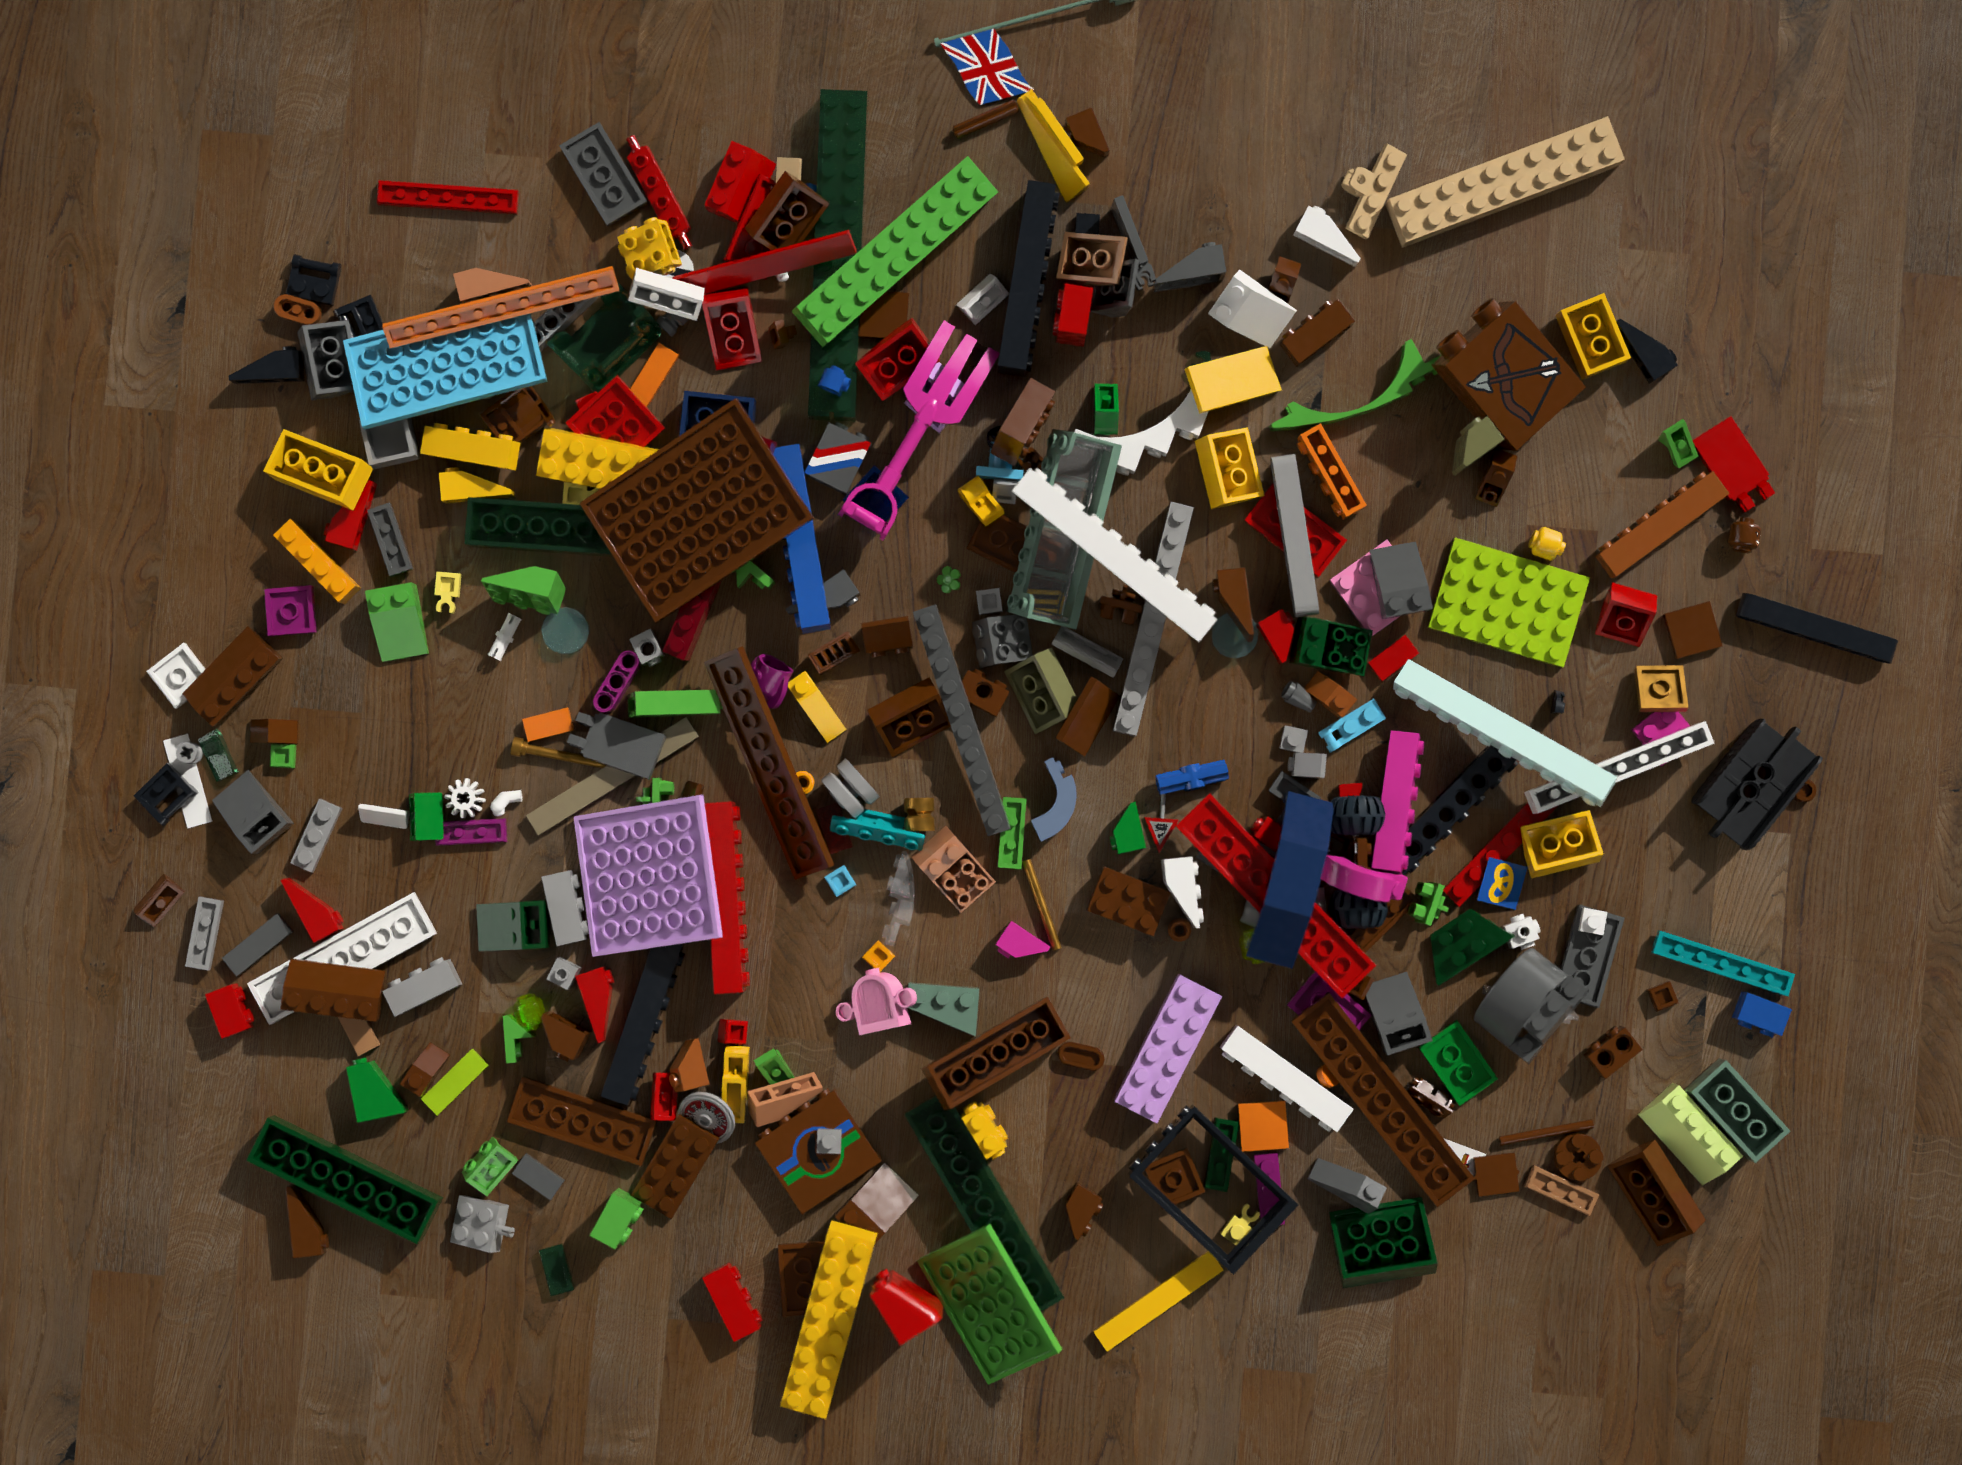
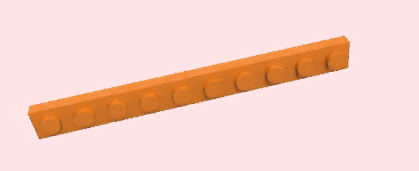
M613 266L384 323L382 328L391 349L619 291V286Z

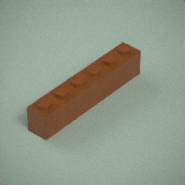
M1703 471L1692 479L1694 484L1689 488L1685 485L1673 493L1675 498L1671 501L1663 500L1655 506L1657 511L1652 515L1644 514L1636 520L1637 526L1632 529L1626 527L1617 534L1619 539L1613 543L1609 540L1598 548L1600 553L1595 557L1611 579L1617 577L1730 494L1713 471L1705 474Z

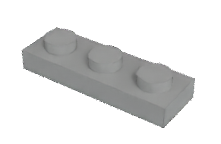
M323 799L318 800L290 862L291 864L314 873L342 811L341 807Z
M198 897L186 967L211 970L224 904L223 900Z

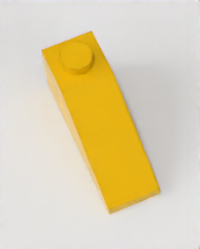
M456 467L446 468L445 472L439 473L441 501L445 504L515 497V492L511 489L470 473L459 471V468Z
M806 671L788 682V688L827 743L847 730Z

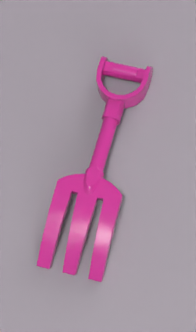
M945 320L903 389L908 402L917 412L912 426L888 467L885 466L876 483L863 484L855 488L838 513L839 516L842 517L845 514L881 535L879 539L882 541L892 527L897 515V502L892 492L902 476L901 472L926 429L933 422L940 424L960 423L1000 354L989 347L951 406H947L944 403L977 342V339L966 334L929 392L925 393L922 389L955 326ZM868 489L882 492L888 497L892 507L889 522L852 502V499L858 493Z

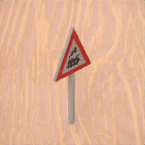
M1166 794L1161 795L1160 818L1144 817L1159 853L1179 821L1177 819H1164Z

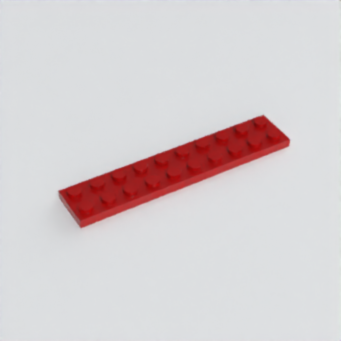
M1209 793L1176 827L1260 913L1274 859ZM1315 902L1298 954L1343 998L1377 965Z

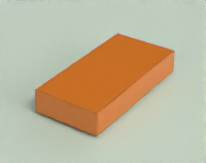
M568 707L522 719L528 742L574 731Z

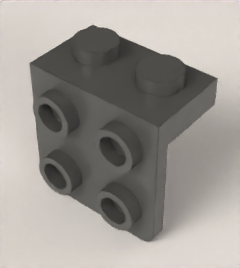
M1014 614L988 617L972 622V634L975 638L976 657L980 668L1024 661L1033 656L1026 617Z

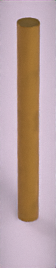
M1031 859L1025 860L1022 864L1052 950L1060 949L1062 947Z

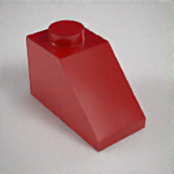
M1283 609L1256 624L1279 665L1287 660L1294 632L1292 625L1295 623L1291 614L1288 611L1284 612Z

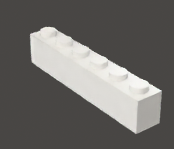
M1237 1025L1234 1026L1220 1046L1224 1051L1222 1056L1232 1063L1235 1060L1242 1063L1241 1069L1252 1077L1254 1074L1262 1078L1261 1084L1271 1091L1274 1087L1282 1092L1279 1097L1289 1104H1292L1293 1101L1301 1106L1300 1112L1309 1118L1312 1115L1320 1120L1318 1125L1328 1132L1331 1129L1338 1132L1354 1110Z

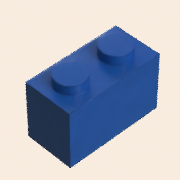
M1741 991L1732 1018L1739 1020L1737 1025L1748 1029L1755 1026L1761 1029L1759 1033L1773 1038L1774 1034L1783 1035L1792 1009Z

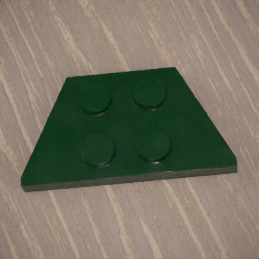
M1472 909L1467 910L1430 934L1437 985H1442L1515 937L1514 934L1507 932Z

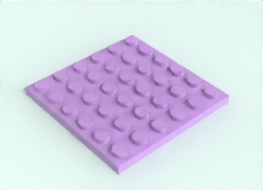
M703 795L574 816L592 957L723 937Z

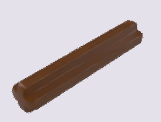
M1011 100L953 126V132L958 139L1018 113V105L1015 100Z

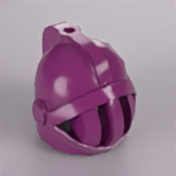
M761 654L750 664L768 707L775 709L781 705L787 692L788 682L794 671L781 660L768 654Z

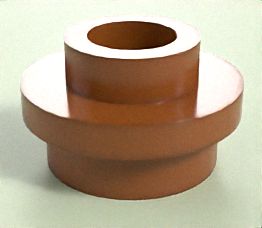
M1176 918L1169 923L1168 934L1174 941H1185L1191 934V926L1187 920ZM1181 925L1184 931L1182 934H1176V926Z

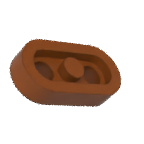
M284 294L277 297L274 302L276 314L283 319L303 325L317 324L321 319L320 308L311 301ZM291 304V309L284 311L285 305ZM308 311H313L311 318L306 317Z

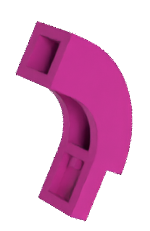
M1327 855L1321 879L1348 893L1367 899L1389 902L1390 899H1402L1408 877L1403 874L1372 871L1354 864L1345 857Z

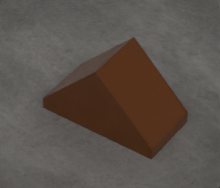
M252 719L250 724V743L298 744L299 720Z

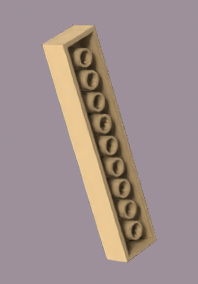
M1607 116L1389 198L1386 208L1403 248L1616 168L1622 164L1625 158Z

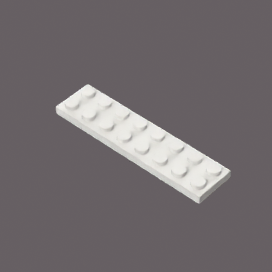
M413 892L293 959L374 969L436 935L437 932L416 893ZM290 960L247 983L269 1025L295 1012L280 1010L283 985Z

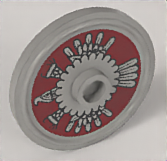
M706 1092L692 1093L685 1097L679 1106L678 1115L684 1116L719 1137L720 1139L717 1144L726 1141L734 1131L735 1118L732 1110L721 1098Z

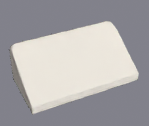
M989 274L958 302L957 306L976 325L1005 299L1009 292L997 277Z
M360 804L358 806L361 822L402 829L408 827L409 811Z

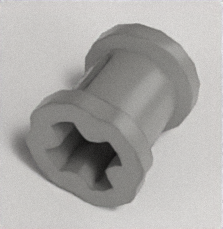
M184 742L178 746L176 756L179 761L196 764L201 761L203 750L198 744ZM188 749H193V752L190 754L191 757H186V754L189 753Z

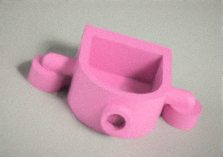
M879 968L866 970V976L861 977L855 983L852 990V1003L843 1002L836 1007L837 1018L844 1022L856 1018L859 1035L911 1024L907 1007H911L916 1003L917 995L911 988L903 989L899 980L892 974L880 972Z

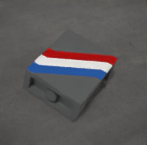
M835 422V425L828 423L804 473L805 476L848 496L852 488L851 484L872 444L868 441L869 437L859 432L854 435L847 431V426L839 422Z

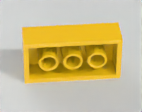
M283 429L263 471L276 481L347 509L354 510L373 468L360 458Z

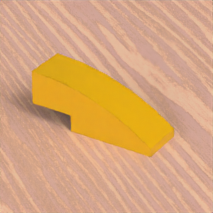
M726 1045L722 1078V1100L732 1110L735 1123H745L750 1047Z

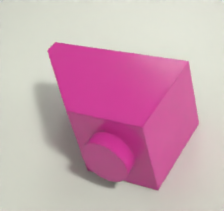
M1010 921L996 942V945L999 947L997 951L1008 959L1011 955L1017 958L1046 952L1050 949L1049 945L1013 921Z

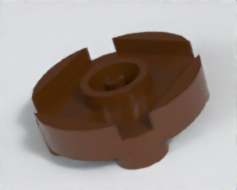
M1582 1133L1568 1134L1562 1137L1555 1146V1165L1563 1176L1571 1180L1584 1181L1590 1179L1599 1171L1603 1161V1153L1599 1144L1592 1137ZM1575 1151L1578 1153L1583 1152L1582 1162H1573L1575 1158L1573 1153Z

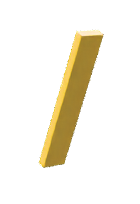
M1207 1251L1096 1328L1093 1332L1105 1350L1109 1351L1224 1270L1216 1258Z

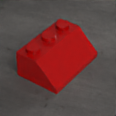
M731 140L704 204L706 210L738 224L758 175L762 174L771 179L777 164L757 151Z

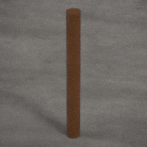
M1590 1119L1499 1136V1142L1503 1146L1593 1129L1594 1123Z

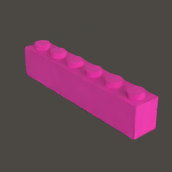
M1392 730L1390 733L1381 798L1386 816L1382 828L1376 833L1372 870L1376 872L1403 874V870L1408 868L1409 856H1406L1405 852L1406 846L1410 847L1412 833L1408 832L1409 823L1413 824L1415 818V810L1411 808L1412 801H1417L1418 787H1415V779L1420 778L1421 764H1418V758L1424 752V741H1421L1419 733Z

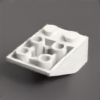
M1192 857L1161 859L1163 883L1171 892V895L1194 928H1200V923H1203L1204 919L1202 908H1198L1197 899H1201L1200 885L1195 884L1194 876L1198 875L1197 861H1193Z

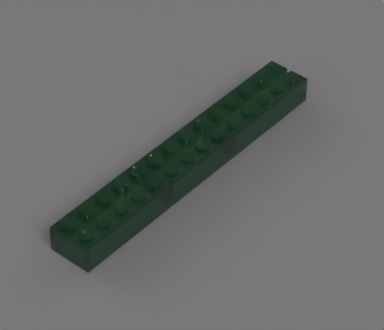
M821 89L817 194L829 202V205L815 224V239L849 230L857 249V254L863 248L868 92ZM854 255L814 265L813 291ZM860 315L824 347L811 335L809 420H831L830 412H834L835 421H856L858 367L855 362L859 360ZM832 365L844 370V374L851 379L847 392L843 391L841 397L827 392L818 386L825 368H831Z

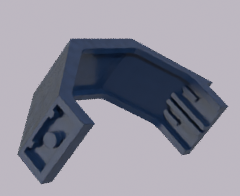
M1288 791L1285 793L1283 801L1285 809L1278 849L1259 918L1252 937L1247 941L1246 949L1248 951L1246 956L1292 969L1314 908L1328 852L1334 809L1331 802Z

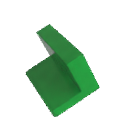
M442 793L409 794L410 841L442 840L444 838Z

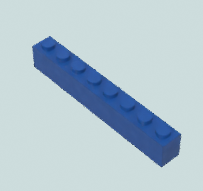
M794 444L775 448L773 455L811 512L800 445ZM812 520L787 536V545L783 546L785 560L790 559L791 568H787L788 580L794 583L795 589L791 591L793 605L797 604L798 613L794 614L796 627H801L803 634L831 629Z

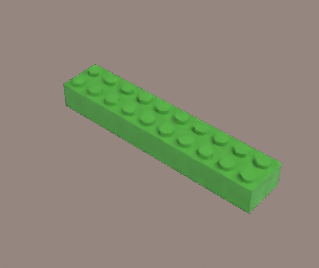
M967 156L791 312L818 343L824 347L995 196L998 191Z

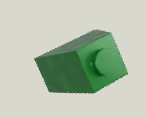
M366 1058L352 1060L353 1065L346 1067L357 1123L409 1111L406 1103L374 1060L367 1062Z

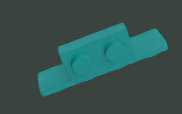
M864 809V812L857 817V820L835 815L832 816L830 831L836 832L839 835L859 837L862 840H874L886 845L902 846L909 850H922L925 840L924 834L903 830L905 817Z

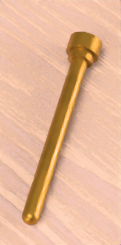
M514 737L512 742V756L521 757V755H526L527 753L598 768L607 766L584 758L580 754L530 745L523 738Z

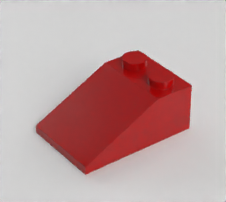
M748 287L704 295L702 306L716 370L762 362Z
M910 318L874 346L855 364L881 400L884 401L907 384L930 345V341L914 319Z

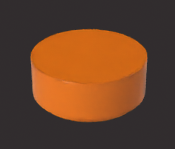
M1325 1064L1317 1069L1318 1082L1324 1088L1329 1089L1339 1083Z

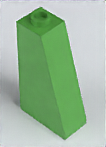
M716 690L635 691L627 694L628 718L719 714L720 709H723Z

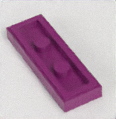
M506 818L443 822L444 838L442 840H435L436 846L507 842Z

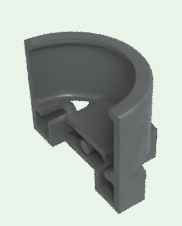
M1529 948L1496 981L1479 1005L1474 1015V1021L1529 1065L1572 1010H1575L1589 993V990L1570 974L1567 975L1536 949ZM1559 986L1562 988L1560 994L1555 991ZM1524 1028L1528 1033L1523 1037H1519L1520 1032Z

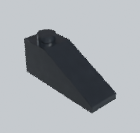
M1619 319L1616 321L1628 352L1649 384L1678 366L1676 363L1677 357L1671 349L1668 350L1664 344L1624 320Z
M293 346L282 347V350L273 351L229 375V381L234 384L304 382L302 353Z

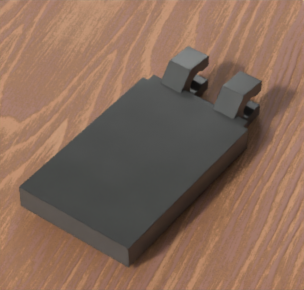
M1123 195L1116 197L1110 210L1120 235L1127 237L1126 250L1130 260H1139L1135 288L1137 291H1141L1143 289L1142 286L1145 284L1142 278L1147 280L1148 288L1154 285L1153 282L1156 278L1152 265L1148 263L1149 260Z
M578 712L575 721L590 729L586 739L570 734L567 740L570 746L582 749L580 753L583 754L584 758L647 780L651 779L666 740V735L603 713L595 714L592 717Z

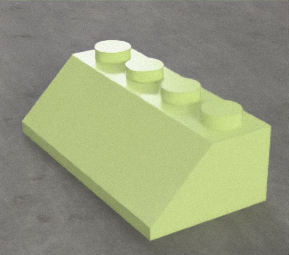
M1670 1084L1638 1114L1701 1185L1727 1172L1743 1157L1738 1149L1677 1084Z

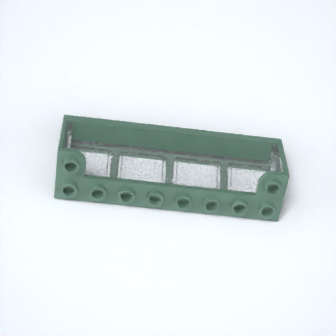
M1052 429L1047 439L1048 448L1046 456L1041 464L1042 472L1048 476L1046 482L1051 486H1054L1055 483L1067 492L1064 495L1067 499L1072 501L1075 498L1085 506L1083 511L1087 515L1095 514L1103 521L1122 445L1074 432ZM1031 507L1029 525L1024 532V545L1019 553L1020 562L1018 570L1013 577L1014 586L1012 594L1007 601V612L1077 629L1094 557Z

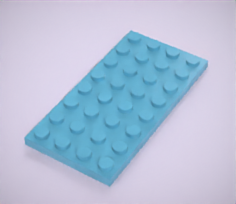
M531 313L391 349L383 330L343 340L360 421L364 430L548 382Z

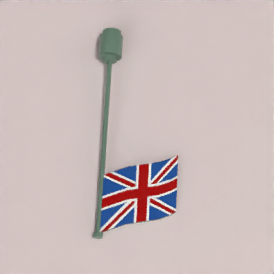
M1082 0L939 40V38H935L934 42L936 48L943 47L956 65L967 90L981 106L1025 94L1031 89L1034 91L1021 75L1009 48L995 29L1100 0ZM1109 0L1110 3H1111V2H1114V5H1115V6L1136 1V0Z

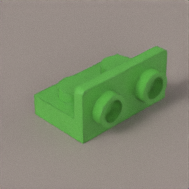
M492 1137L481 1145L478 1154L473 1159L466 1162L462 1174L466 1182L485 1196H488L518 1162V1159L499 1145L497 1139Z

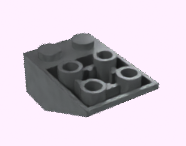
M249 770L212 800L236 837L251 854H259L294 824Z
M1407 972L1372 983L1365 998L1384 1054H1394L1433 1041Z

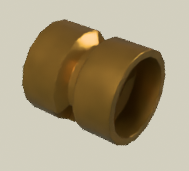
M904 798V812L908 814L904 818V830L935 831L934 817L931 816V813L934 811V798Z

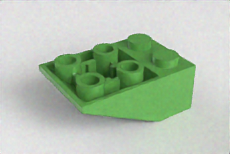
M536 566L485 577L481 580L494 602L499 604L512 603L514 606L525 610L528 607L533 608L545 615L550 613L558 614L566 591V587L557 571Z

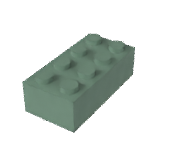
M1718 1058L1684 1089L1747 1160L1756 1163L1790 1132L1786 1125L1727 1060Z

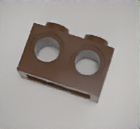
M1617 1026L1612 1027L1605 1033L1606 1037L1600 1042L1596 1040L1586 1048L1588 1052L1584 1054V1057L1601 1078L1607 1079L1643 1050L1629 1031L1622 1026L1618 1028ZM1619 1037H1624L1626 1041L1625 1047L1619 1050L1616 1047V1041ZM1605 1051L1607 1060L1605 1063L1599 1064L1597 1056L1600 1052Z

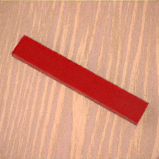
M378 180L376 203L385 206L517 215L519 191L513 189Z

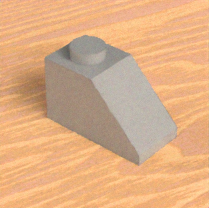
M1293 753V757H1289L1288 771H1292L1291 777L1325 778L1327 754Z

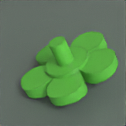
M949 566L942 569L943 575L937 577V583L942 585V592L950 593L951 589L958 590L960 582L956 579L960 578V571L957 569L952 570Z

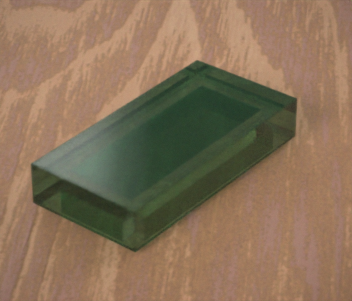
M563 1243L540 1249L539 1253L550 1295L554 1296L573 1291L575 1288Z

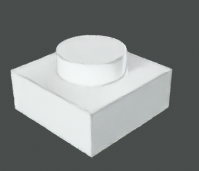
M1582 908L1578 931L1604 935L1607 912Z

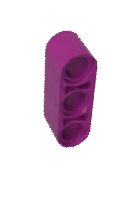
M624 651L617 658L593 699L594 707L598 711L610 713L616 709L641 667V662L636 653ZM627 656L635 658V665L631 668L624 666V659ZM615 676H621L623 685L615 689L612 686V679ZM604 696H609L611 699L610 706L606 709L601 708L600 699Z

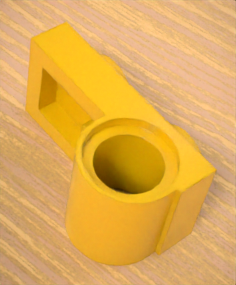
M979 476L974 477L958 488L960 498L985 526L1005 514L1001 505L989 493L988 488Z

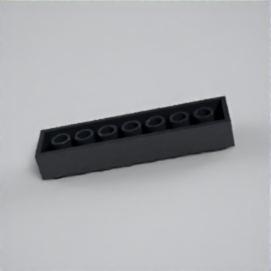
M1028 180L998 361V373L1025 377L1026 371L1031 372L1033 354L1029 353L1030 348L1035 349L1037 331L1033 330V326H1038L1041 307H1037V302L1042 303L1045 284L1040 283L1041 279L1046 280L1048 261H1044L1045 257H1050L1052 238H1048V234H1053L1056 215H1052V211H1057L1060 192L1055 191L1056 184Z

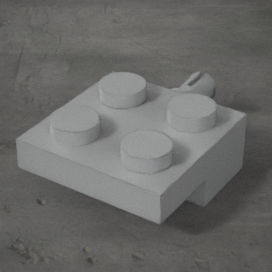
M459 1195L450 1242L489 1253L500 1252L503 1235L512 1238L514 1233L511 1232H515L514 1228L505 1226L509 1205Z

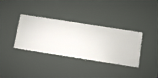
M185 734L164 740L169 763L198 791L194 798H190L181 806L187 829L212 822L197 764L184 763L179 761L176 756V751L181 743H190L189 735ZM188 749L189 753L186 754V757H191L190 754L193 752V750ZM180 786L177 788L178 796L183 792Z

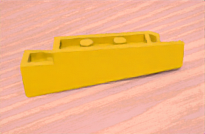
M1031 89L1017 99L1018 106L1064 200L1069 202L1089 188V181L1078 168V166L1083 164L1084 158L1046 103L1041 98H1038Z

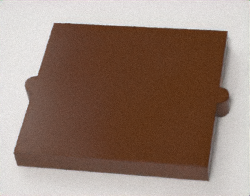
M1514 1152L1473 1157L1475 1169L1473 1176L1476 1179L1479 1197L1519 1192L1517 1175L1519 1170L1516 1167Z

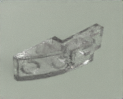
M904 850L902 854L896 855L893 867L897 868L895 877L890 876L886 890L890 891L889 896L898 898L897 903L892 901L888 915L893 917L890 925L885 924L882 938L886 939L884 944L890 946L895 944L900 925L910 926L914 910V873L909 854Z

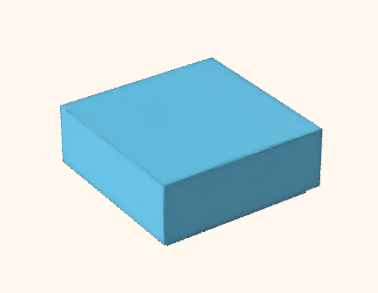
M845 865L824 877L836 897L856 886Z

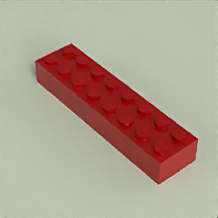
M736 802L704 803L723 935L721 938L711 939L714 994L741 993L746 991V987L750 986V973L745 972V963L749 962L748 948H744L743 940L747 938V925L742 923V915H746V903L741 901V892L745 891L744 877H740L739 868H743V854H738V844H742L741 830H737V821L741 820L740 807L736 806Z

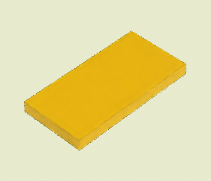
M1267 346L1189 366L1184 369L1199 414L1282 390Z

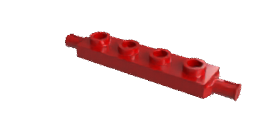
M635 135L630 136V138L628 137L626 141L632 152L627 156V159L658 219L667 221L673 240L678 239L683 250H688L692 245L686 234L691 230V227L649 146L640 147Z

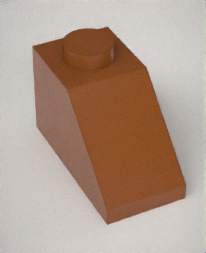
M1319 671L1304 687L1316 701L1338 719L1343 718L1357 701L1343 687Z
M699 1038L685 1040L670 1067L671 1074L669 1080L675 1092L687 1091L709 1084Z

